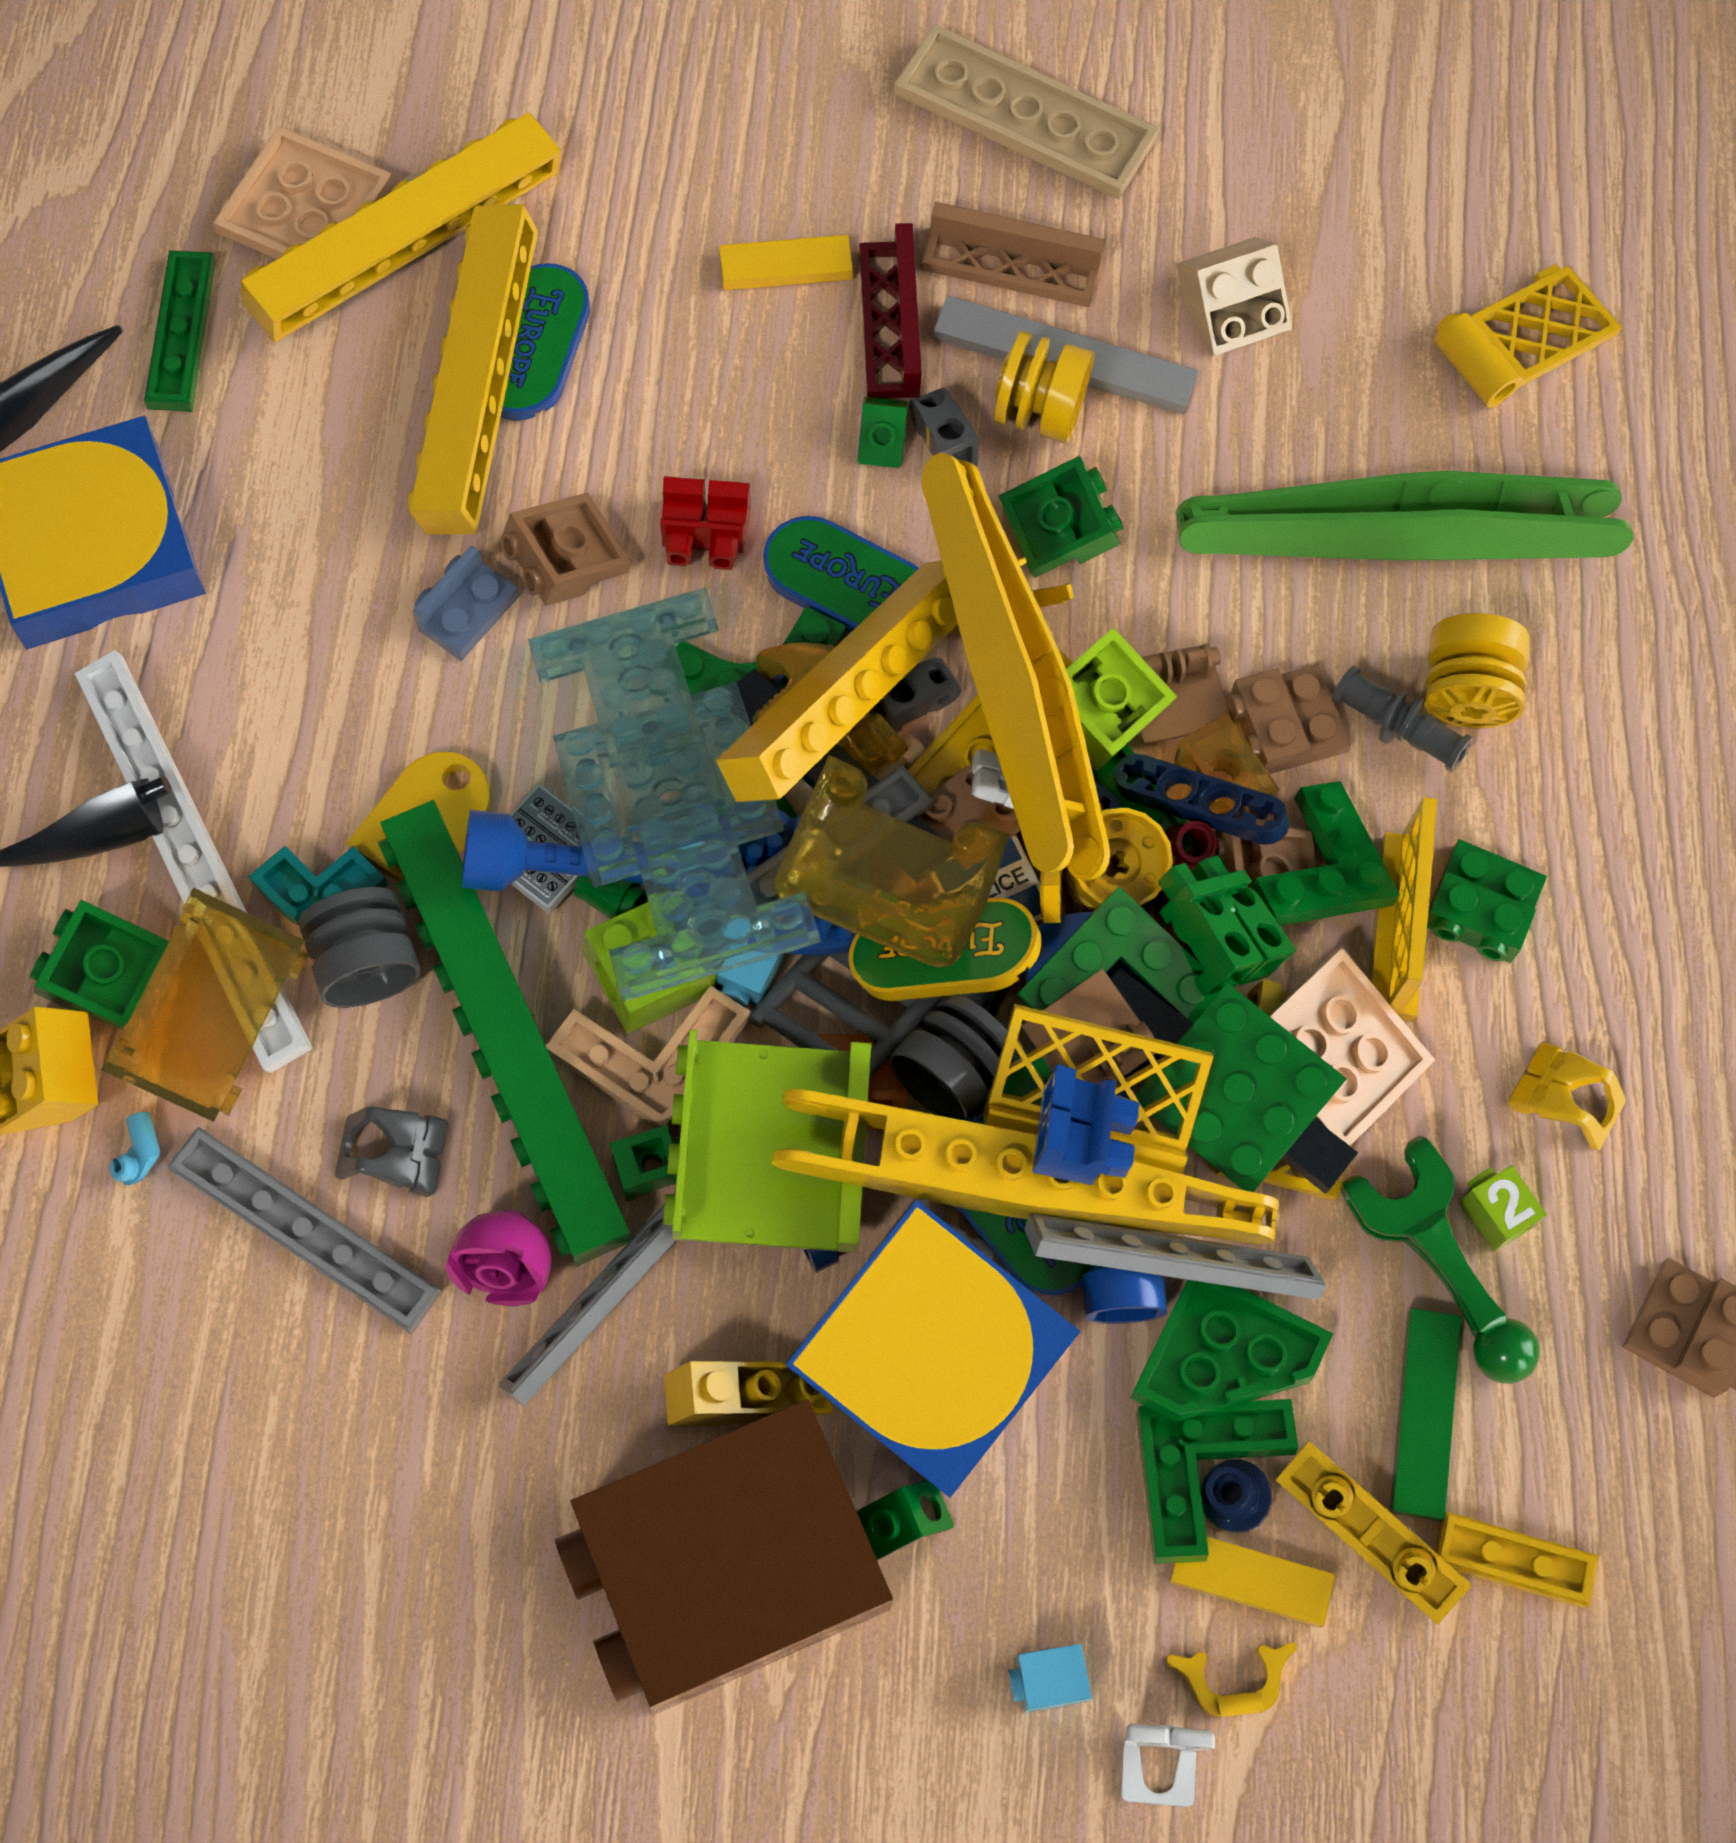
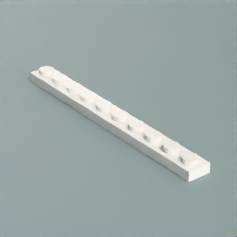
M114 650L74 674L126 783L146 778L152 781L165 776L171 785L172 793L157 799L163 821V833L152 837L263 1070L272 1073L313 1048L123 656Z

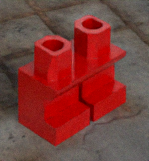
M664 476L663 509L660 528L662 547H665L667 564L673 566L690 565L693 549L708 550L709 566L714 569L732 570L738 553H744L751 508L750 483L709 480L706 521H704L706 508L705 479Z

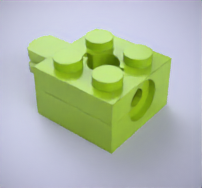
M1114 627L1066 669L1074 690L1090 764L1096 771L1115 756L1177 698V695Z
M668 892L584 931L583 955L627 1034L699 1001L710 985L715 987L717 971L714 965L710 964L705 968L674 931L675 924L686 916L672 892Z

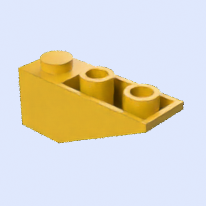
M690 1361L664 1374L668 1426H715L755 1422L806 1399H809L816 1416L833 1413L831 1401L785 1365L786 1362Z

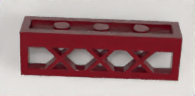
M895 223L894 242L859 243L867 397L917 398L920 397L922 369L913 223ZM869 257H894V266L882 276L869 265ZM894 278H895L896 286H895L893 283H891V281H892ZM870 279L875 282L873 286H870ZM882 289L897 300L886 313L871 302ZM896 315L898 317V323L895 320H893V318ZM872 316L877 319L874 324L872 323ZM885 326L899 337V340L888 350L873 340V337ZM899 352L900 360L895 357ZM874 353L880 357L876 361L874 360ZM888 364L901 374V383L876 384L875 374Z

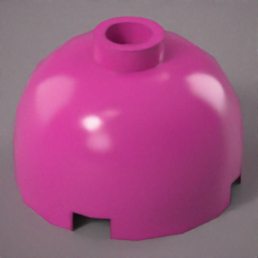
M514 1210L495 1211L477 1215L459 1230L445 1268L449 1279L465 1293L470 1295L474 1287L480 1291L491 1293L487 1296L485 1302L515 1307L535 1302L539 1292H544L550 1273L552 1256L546 1235L532 1221L527 1219L525 1215Z

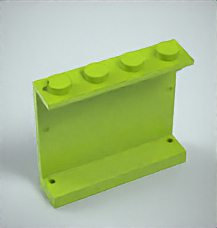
M689 1030L688 1045H678L676 1074L685 1075L684 1094H674L672 1124L681 1125L680 1144L670 1143L667 1174L677 1175L676 1194L665 1195L663 1225H673V1240L856 1253L860 1235L862 1186L783 1170L772 1165V1156L776 1150L798 1149L833 1158L839 1157L844 1121L790 1110L782 1104L783 1092L791 1089H802L868 1102L871 1043L851 1042L849 1051L704 1041L697 1040V1030ZM857 1125L852 1157L854 1162L864 1163L865 1125Z

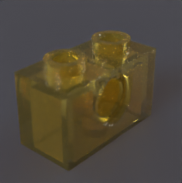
M1228 714L1180 740L1174 758L1175 765L1215 777L1212 772L1223 771L1232 778V781L1228 782L1277 797L1280 788ZM1218 798L1212 802L1209 810L1216 814H1224L1234 807L1235 802L1230 798ZM1246 806L1245 812L1250 813L1248 806Z

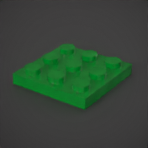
M1229 983L1224 986L1177 1043L1213 1054L1212 1064L1188 1146L1244 1191L1254 1192L1347 1080L1346 1077ZM1179 1059L1164 1067L1162 1071L1173 1089L1176 1090L1194 1079L1198 1063ZM1154 1073L1138 1090L1135 1096L1144 1108L1169 1093L1158 1074ZM1189 1094L1180 1098V1101L1183 1104L1184 1108L1186 1106ZM1174 1102L1152 1114L1155 1119L1172 1133L1178 1134L1182 1115Z

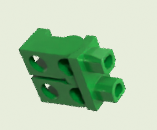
M1218 855L1204 859L1191 871L1186 863L1175 865L1158 881V884L1169 899V902L1159 913L1166 924L1172 923L1177 937L1190 946L1205 972L1197 979L1207 995L1220 992L1227 983L1236 987L1238 984L1244 985L1267 978L1297 951L1260 896L1252 888L1247 887L1252 880L1246 871L1241 870L1229 873Z

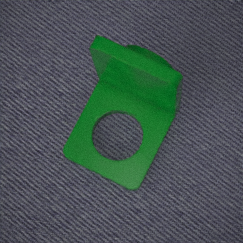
M864 397L857 458L859 464L893 468L901 467L908 401Z
M928 1480L900 1487L856 1511L877 1560L920 1538L945 1532L954 1527L940 1490ZM921 1495L927 1497L932 1503L936 1515L935 1521L930 1520L923 1512L920 1504Z

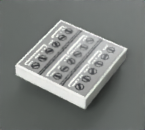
M540 784L510 814L526 833L527 841L608 850L612 846L609 837ZM524 870L523 875L511 885L550 914L575 887L579 876Z

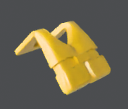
M1546 1042L1539 1044L1526 1067L1529 1074H1524L1520 1078L1508 1100L1511 1110L1530 1115L1532 1112L1538 1114L1540 1118L1578 1125L1581 1127L1590 1148L1599 1150L1626 1100L1616 1075L1612 1070L1575 1052H1563L1560 1046ZM1600 1082L1604 1084L1608 1109L1601 1124L1591 1114L1576 1105L1571 1091L1587 1084Z

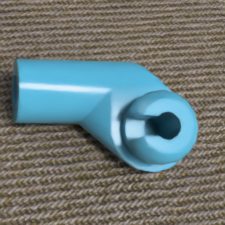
M138 1112L126 1118L132 1146L125 1154L119 1155L118 1159H113L110 1164V1174L116 1181L123 1182L126 1185L142 1181L160 1156V1147L150 1112Z

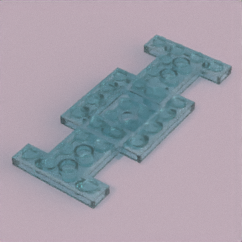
M705 587L528 639L540 683L585 670L598 717V723L553 736L593 888L641 874L658 936L609 950L618 989L623 1001L821 942L806 892L759 906L755 904L737 845L783 832L784 827L775 800L736 802L716 762V759L751 727L737 682L690 695L675 644L719 631ZM708 750H709V753H710V756H711V759H712V762H713V766H714V769H715V772H716V775H717V778H718V782H719V785H720V788H721V791H722V795H721V792H720V789H719V786H718V783H717V779H716V776H715V773H714V770H713V767H712V763H711V760H710V757H709V754H708ZM611 768L613 769V772H614L615 780H616V783H617L618 791H619V794H620V798H621V801H622V805H623V809H624V812H625V816H626V819H627L628 826H627V824H626V820H625V817H624V813H623V810H622L621 802H620V799H619L618 791H617V788H616V784H615V781H614V777H613V773H612ZM668 791H681L676 798L670 800L660 799Z

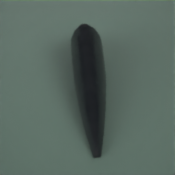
M119 325L92 334L54 351L0 382V452L30 430L69 387L122 334L123 331Z
M162 776L152 781H149L148 778L132 781L88 799L79 807L35 835L1 849L0 867L55 863L88 857L144 841L148 837L162 834L163 821L157 799L172 793L168 779Z

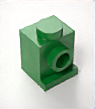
M667 1125L609 1143L627 1202L636 1199V1196L676 1184L677 1175L667 1174L670 1143L680 1144V1137L672 1140ZM650 1159H657L662 1164L660 1168L647 1172L643 1169L645 1162Z

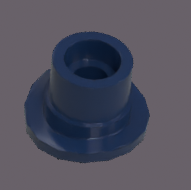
M1242 1459L1226 1460L1214 1466L1205 1476L1200 1489L1203 1511L1206 1517L1218 1528L1231 1533L1248 1532L1259 1527L1269 1515L1273 1502L1272 1488L1265 1473L1255 1464Z

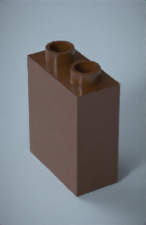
M809 1399L570 1500L580 1528L554 1539L577 1600L604 1589L619 1626L618 1630L593 1640L598 1658L616 1702L644 1691L649 1707L655 1714L890 1611L893 1602L892 1594Z

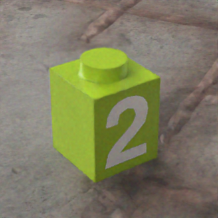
M1513 1165L1498 1174L1491 1167L1471 1179L1467 1183L1471 1191L1460 1201V1204L1494 1252L1534 1228L1547 1216Z

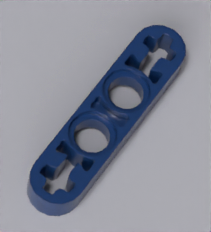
M1143 754L1127 755L1115 766L1114 778L1118 791L1128 801L1188 821H1201L1208 824L1212 829L1257 844H1273L1287 834L1289 823L1285 805L1274 796ZM1140 772L1144 773L1146 779L1137 778L1134 783H1129L1128 777L1136 778ZM1152 784L1156 785L1155 791L1153 790ZM1176 784H1187L1192 788L1190 794L1180 800L1170 799L1166 796L1170 787ZM1218 798H1230L1235 802L1234 807L1224 814H1216L1209 810L1212 802ZM1246 806H1248L1250 813L1245 812ZM1268 814L1274 815L1275 821L1267 820L1263 826L1258 825L1257 819L1265 820Z

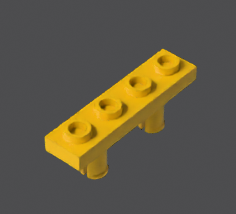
M1310 1440L1275 1478L1283 1488L1437 1625L1440 1624L1473 1586Z

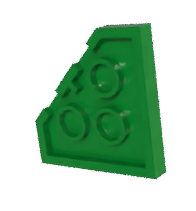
M1187 1280L1130 1399L1178 1422L1306 1385L1315 1376L1333 1333L1243 1288Z

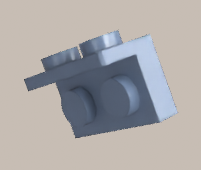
M470 546L462 556L457 555L449 562L444 576L433 588L425 589L417 598L413 614L418 630L462 661L519 598V589L482 562L480 551Z

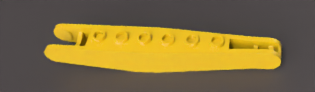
M938 453L926 462L922 470V491L928 506L943 564L942 572L948 583L968 664L1029 859L1033 866L1042 872L1056 873L1067 867L1070 874L1077 879L1087 881L1098 879L1109 865L1110 848L1071 681L1058 647L988 498L980 472L971 462L958 460L947 453Z
M791 1089L783 1092L782 1104L790 1110L844 1121L838 1158L798 1149L776 1150L773 1152L772 1165L783 1170L1014 1218L1028 1219L1029 1214L1035 1213L1136 1230L1214 1237L1248 1244H1271L1275 1240L1279 1201L1268 1195L1227 1187L1133 1161L1132 1167L1125 1178L1099 1173L1093 1185L1032 1173L1036 1134L809 1090ZM858 1124L884 1130L879 1166L852 1161L854 1139ZM1185 1199L1217 1207L1216 1217L1183 1213ZM1263 1215H1266L1267 1224L1265 1225L1262 1224Z

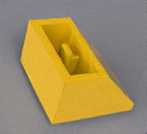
M34 1006L0 1030V1135L72 1122L98 1105L88 1012Z

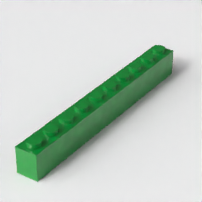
M429 801L381 821L380 824L386 838L378 841V845L388 867L391 868L398 865L404 880L397 882L396 885L407 910L416 906L422 918V922L414 926L425 951L435 948L441 964L434 966L433 969L444 994L453 990L460 1006L452 1009V1012L463 1036L473 1033L479 1046L478 1050L471 1052L483 1080L492 1076L499 1093L490 1096L502 1123L511 1120L518 1137L511 1139L510 1142L521 1167L531 1164L538 1181L530 1184L537 1204L541 1212L551 1208L558 1226L550 1229V1233L561 1257L571 1253L576 1267L628 1244L631 1240L630 1231L475 889L461 888L463 863L435 801Z

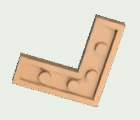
M710 985L654 1061L575 1009L571 1011L545 1046L550 1056L657 1128L667 1125L669 1129L672 1125L674 1094H684L685 1075L676 1074L678 1045H688L689 1030H697V1040L733 1043L749 1021L748 1018L751 1011Z

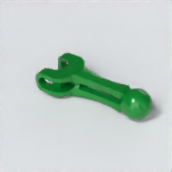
M1416 1136L1408 1141L1404 1151L1405 1161L1410 1167L1415 1180L1414 1190L1407 1197L1397 1200L1382 1197L1370 1185L1368 1180L1361 1176H1352L1341 1182L1342 1196L1358 1224L1367 1235L1381 1241L1404 1242L1427 1263L1444 1284L1462 1312L1472 1335L1475 1337L1473 1356L1480 1371L1489 1379L1503 1384L1517 1383L1529 1377L1537 1367L1540 1358V1346L1537 1337L1526 1324L1516 1319L1506 1318V1314L1488 1295L1467 1264L1454 1239L1446 1216V1210L1454 1193V1175L1431 1142L1423 1136Z

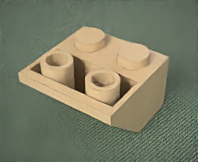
M1253 237L1176 264L1185 307L1210 355L1216 356L1293 329L1276 243Z

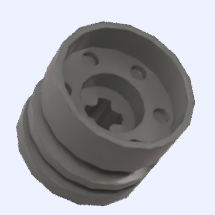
M372 886L354 888L333 894L314 903L302 913L298 920L302 938L305 940L304 944L308 957L316 960L312 965V971L323 1004L337 1008L372 1004L403 992L414 984L421 975L411 938L403 934L407 927L404 915L401 914L397 893L389 888Z
M958 994L944 996L935 1007V1011H930L922 1021L924 1030H913L891 1053L889 1061L900 1083L927 1110L934 1115L966 1121L973 1118L985 1105L987 1094L989 1095L988 1089L991 1090L1007 1030L987 1010L972 1000ZM1014 1049L1011 1063L1021 1058L1016 1049Z

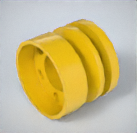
M1021 330L1011 351L1007 353L999 374L995 391L996 408L994 421L1006 426L1014 407L1019 408L1015 426L1016 429L1023 431L1032 414H1040L1039 435L1068 444L1083 404L1093 367L1095 351L1066 344L1060 352L1057 361L1049 360L1050 339L1042 337L1035 354L1031 355L1033 335Z
M1486 613L1458 614L1444 618L1434 625L1430 634L1428 663L1431 669L1426 678L1427 690L1424 700L1427 712L1441 720V722L1475 729L1495 728L1510 724L1520 718L1525 709L1524 691L1527 680L1524 673L1528 665L1530 636L1526 628L1515 620Z
M1130 808L1106 809L1102 811V816L1109 842L1110 858L1118 861L1116 869L1119 872L1113 877H1109L1105 874L1106 869L1098 879L1087 881L1075 878L1070 874L1068 868L1065 867L1063 869L1062 885L1070 900L1084 912L1095 911L1113 890L1119 886L1142 908L1162 890L1158 881L1172 868L1171 843L1162 827L1146 813Z

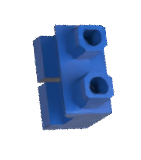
M1057 1064L1043 1088L1032 1173L1093 1185L1099 1173L1125 1178L1133 1164L1135 1147L1133 1144L1110 1139V1132L1114 1131L1131 1135L1138 1119L1139 1103L1115 1095L1116 1081L1104 1080L1094 1084L1077 1079V1069Z

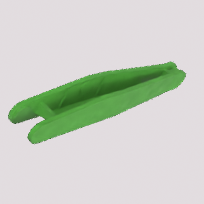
M1463 471L1400 473L1230 495L1196 496L1184 500L1175 512L1180 545L1184 550L1194 554H1240L1401 561L1591 558L1615 556L1625 551L1633 541L1632 528L1628 522L1623 519L1602 518L1618 509L1622 501V495L1618 485L1614 482L1597 479Z

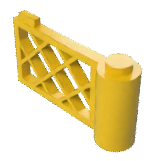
M1554 264L1536 273L1534 277L1535 283L1471 316L1469 313H1462L1460 315L1451 313L1436 326L1435 331L1437 334L1433 342L1488 408L1495 407L1504 402L1519 387L1617 336L1622 329V326L1569 265L1560 269L1557 264ZM1563 283L1574 295V300L1570 301L1553 297V287ZM1525 302L1542 306L1541 318L1519 313L1520 305ZM1550 309L1571 313V326L1550 321ZM1580 316L1594 319L1602 329L1595 332L1579 328ZM1496 320L1509 323L1508 336L1493 332L1486 322ZM1517 326L1538 330V343L1516 338ZM1547 333L1569 338L1568 347L1561 349L1546 345ZM1514 350L1536 355L1535 365L1524 369L1514 357Z

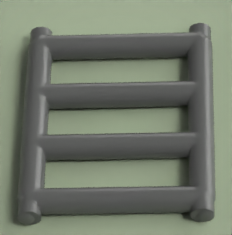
M872 908L870 919L880 914V912ZM849 950L828 955H802L757 1004L748 1020L759 1028L764 1024L768 1025L800 1048L839 1051L779 1010L798 990L876 1042L871 1048L869 1080L888 1060L891 1053L944 997L898 1000L907 1009L889 1028L811 976L827 956H830L850 970L848 961Z

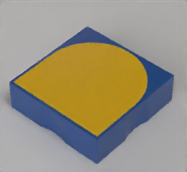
M145 415L0 459V591L10 625L26 650L91 630L113 618L131 614H143L206 594L188 537L175 508V496L157 441Z
M914 1199L870 1254L868 1261L837 1300L831 1303L789 1356L785 1365L951 1498L1081 1331L917 1199Z

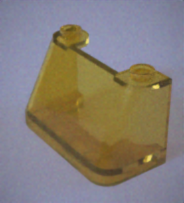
M829 755L776 874L774 882L776 893L783 901L796 908L927 965L948 967L955 964L960 958L987 904L1010 834L984 823L972 822L961 826L951 843L862 804L868 787L866 777L853 765Z
M193 888L182 909L184 912L180 918V926H175L172 932L173 935L128 1024L125 1025L122 1031L124 1037L119 1039L115 1048L112 1047L101 1071L215 1122L219 1112L230 1115L242 1091L241 1088L233 1084L286 978L289 977L295 981L297 980L309 954L301 950L305 940Z

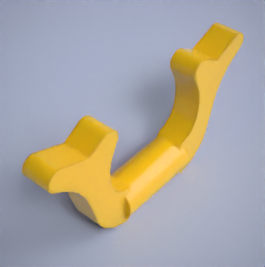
M1289 1642L1276 1650L1266 1645H1261L1257 1648L1256 1655L1263 1665L1265 1682L1263 1687L1255 1692L1219 1695L1210 1691L1204 1679V1666L1207 1656L1202 1651L1197 1652L1190 1659L1171 1654L1166 1658L1165 1663L1185 1678L1199 1708L1209 1716L1222 1718L1261 1714L1269 1710L1277 1701L1283 1666L1287 1659L1296 1652L1297 1644Z

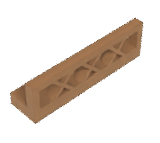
M935 201L931 215L930 235L923 256L921 270L1090 307L1101 265L1105 239ZM937 244L955 247L961 256L948 261L935 258L934 254ZM985 255L998 257L1003 265L994 270L981 268L976 260ZM1027 264L1036 265L1041 268L1045 275L1035 280L1024 278L1018 269ZM1070 273L1088 277L1084 291L1066 287L1060 278Z

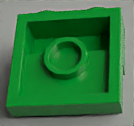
M1080 455L999 495L1021 552L1026 557L1028 569L1034 578L1074 558L1082 564L1121 545L1116 532L1124 529L1123 524L1113 504L1105 507L1100 494L1108 491L1098 468L1095 466L1089 469Z
M1458 839L1430 903L1427 928L1432 929L1437 937L1445 941H1460L1476 948L1479 954L1493 961L1504 960L1511 963L1521 951L1537 909H1535L1547 876Z
M80 899L74 912L65 909L52 934L60 939L51 955L43 951L31 971L29 978L36 980L34 994L69 1010L88 1012V1015L126 1032L172 942Z

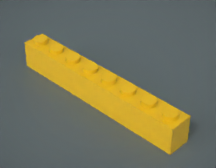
M530 112L517 119H507L492 134L483 139L476 138L471 140L463 147L461 152L451 158L435 161L422 175L411 181H401L389 194L375 202H365L352 216L340 223H329L311 240L304 244L297 243L290 246L283 252L280 258L266 266L259 265L251 269L244 279L240 281L242 304L270 339L276 343L465 230L467 225L471 224L474 206L506 205L557 175L561 149Z
M524 204L474 206L471 224L467 225L465 230L466 247L463 261H460L457 267L458 285L455 298H452L449 304L450 322L447 335H444L441 341L442 359L439 373H436L433 379L434 397L431 411H428L425 416V439L423 448L418 452L416 458V481L414 489L408 495L409 513L414 517L426 535L477 534L538 235V230Z
M942 560L924 563L716 759L736 802L775 800L784 796L958 624L948 583L942 572Z

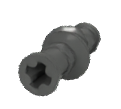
M1354 665L1350 667L1333 693L1332 699L1337 704L1344 702L1364 714L1365 718L1374 724L1382 725L1379 732V740L1384 744L1390 743L1396 737L1399 741L1405 739L1420 752L1423 750L1443 762L1447 771L1451 773L1455 771L1468 753L1474 737L1469 734L1461 736L1441 724V720L1431 714L1423 713L1422 708L1425 700L1423 695H1420L1412 703L1408 704L1406 702L1407 694L1401 693L1397 697L1395 692L1385 686L1380 687L1360 675L1361 669Z

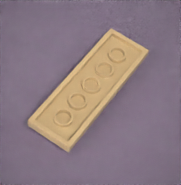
M934 24L894 85V95L1118 200L1155 143L1159 131L1158 127L936 24Z

